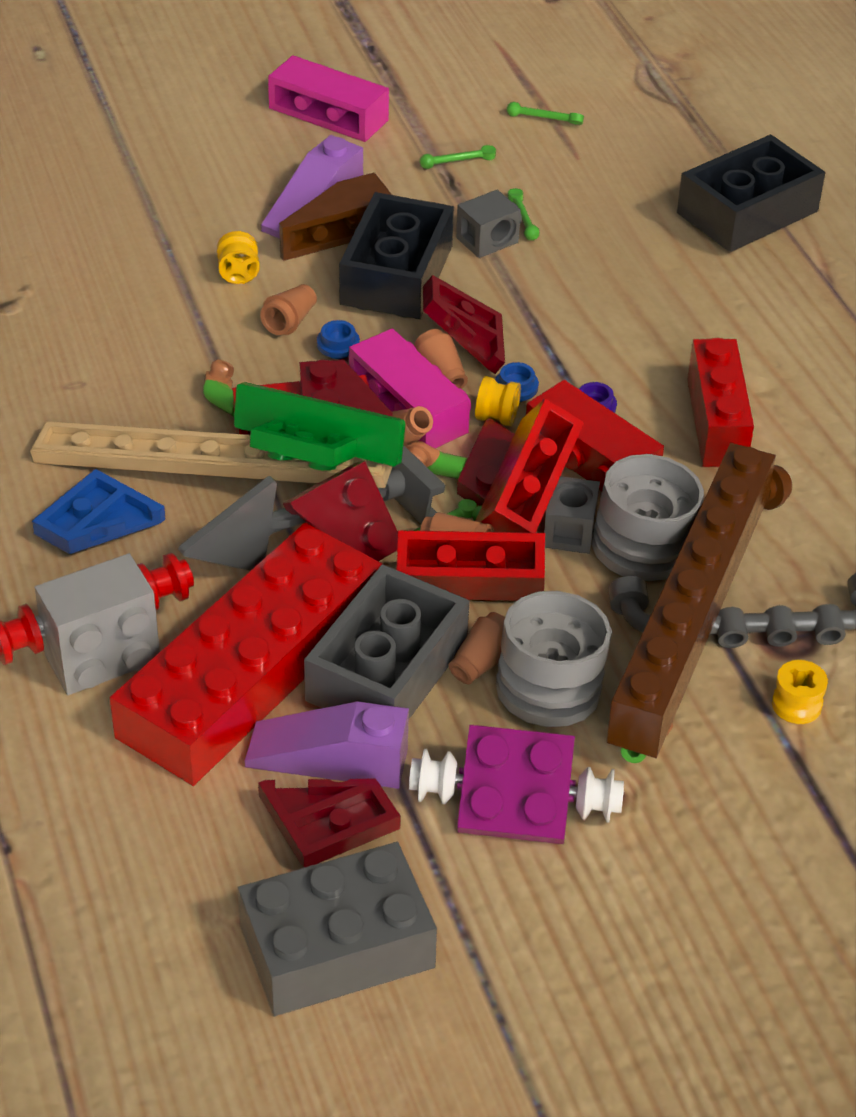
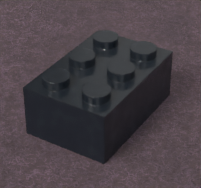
M770 134L683 172L681 175L677 213L727 251L732 252L818 212L826 172Z
M374 192L339 263V304L356 307L361 310H372L403 318L421 320L424 313L423 285L431 275L439 278L453 246L454 206Z

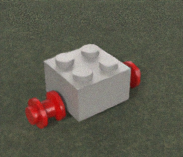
M128 553L34 586L39 615L34 616L29 605L23 604L18 606L17 618L6 622L0 620V661L3 665L12 663L14 651L27 646L35 654L44 651L67 696L142 669L160 652L156 610L159 609L160 598L171 594L179 602L189 598V588L194 586V578L189 564L185 559L178 560L173 553L163 555L161 567L149 570L143 563L136 564L131 554Z

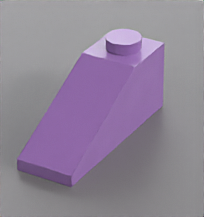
M330 135L308 152L261 224V231L280 239V222L338 181L362 176L363 147L348 142L341 137Z
M352 702L256 721L245 758V767L339 781L376 778L382 787L399 789L408 751L409 708Z

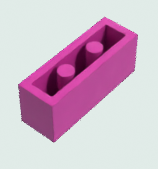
M294 55L268 76L269 109L366 142L389 121L388 87Z
M393 328L349 347V366L358 375H366L369 388L391 412L422 406L429 410L433 417V427L419 441L437 448L469 433L471 402L466 392L456 387L443 375L438 366L431 364L417 351L411 342L406 341Z

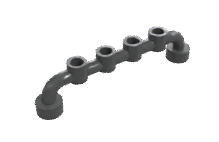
M854 573L848 579L847 586L851 602L856 606V573ZM636 576L618 578L608 587L610 607L615 613L623 615L624 619L634 629L643 633L651 616L643 611L649 605L647 584L643 579ZM824 604L816 607L813 611L792 612L789 607L778 605L767 609L764 613H744L740 608L727 607L720 610L710 634H718L719 644L725 648L740 647L748 641V633L766 632L769 644L777 647L787 646L797 639L796 631H815L818 643L833 645L845 638V630L856 629V609L840 611L837 605Z

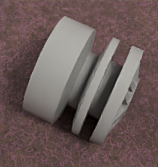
M642 454L630 455L616 461L606 472L600 506L593 530L591 545L596 557L609 570L623 577L636 576L644 581L667 579L703 503L704 489L699 478L685 465L668 457Z
M539 591L521 597L509 607L503 625L502 653L499 658V670L496 677L499 700L508 711L528 723L545 727L569 726L585 720L597 708L601 695L602 681L605 673L604 667L612 635L608 617L594 603L579 595L562 591Z

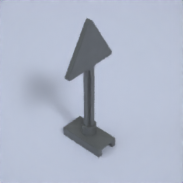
M403 445L401 464L392 467L386 487L378 488L384 501L395 499L422 524L425 517H433L437 513L431 507L433 496L444 493L446 485ZM268 476L183 542L178 550L184 557L251 571L266 558L269 536L272 533L303 524L306 521L298 515L290 514L285 508L273 511L277 482L271 476Z

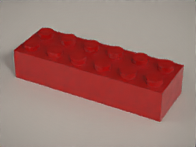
M303 523L109 697L115 739L194 787L254 729L256 721L263 720L305 679L304 659L375 574L382 563L310 524Z

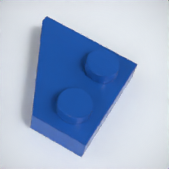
M95 469L32 520L33 530L36 536L66 553L72 554L161 524L165 520V506Z

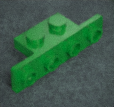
M248 382L240 383L236 387L234 426L238 429L251 431L250 447L267 451V456L272 459L292 460L296 458L308 461L310 468L322 471L334 470L337 465L354 457L393 467L402 462L406 425L403 419Z

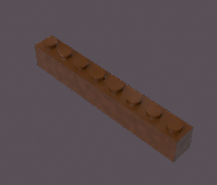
M734 443L729 444L612 699L607 735L608 744L657 759L769 497L776 458L775 454L760 451L753 447H745Z

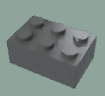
M382 564L304 659L305 701L321 708L352 702L409 708L410 719L446 671L448 664L453 660L456 652L468 635L470 600Z
M398 841L238 887L240 927L274 1017L436 967L437 927Z

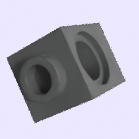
M498 189L457 204L456 238L478 258L519 243V231L522 221L521 209Z
M560 476L547 506L544 530L545 548L590 554L597 516L600 482Z

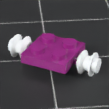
M469 724L464 768L459 767V774H457L458 763L451 751L446 753L442 761L431 760L428 750L424 749L422 759L412 758L409 790L418 791L419 802H422L427 792H434L439 794L442 804H446L454 795L457 784V790H462L457 825L458 833L564 844L568 802L574 803V797H577L576 810L582 820H586L591 810L603 812L606 822L609 823L611 812L621 813L624 781L614 780L615 769L610 771L606 779L594 777L591 767H587L579 776L578 787H575L576 780H571L575 736Z

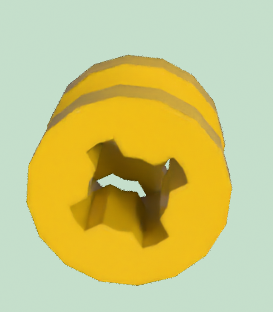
M232 231L224 234L217 243L218 269L221 277L227 282L244 284L252 281L257 276L260 266L257 256V242L253 236L242 231Z
M485 376L480 384L477 395L475 418L482 421L494 418L498 419L502 425L511 427L519 407L521 384L512 381L506 385L497 383L495 378Z
M791 660L784 663L778 670L776 679L777 687L774 690L772 699L774 712L783 720L794 724H807L816 720L821 714L823 696L827 689L828 678L826 672L811 661Z

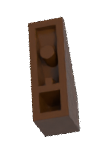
M375 172L338 181L279 223L280 257L285 261L349 244L374 192L392 195Z

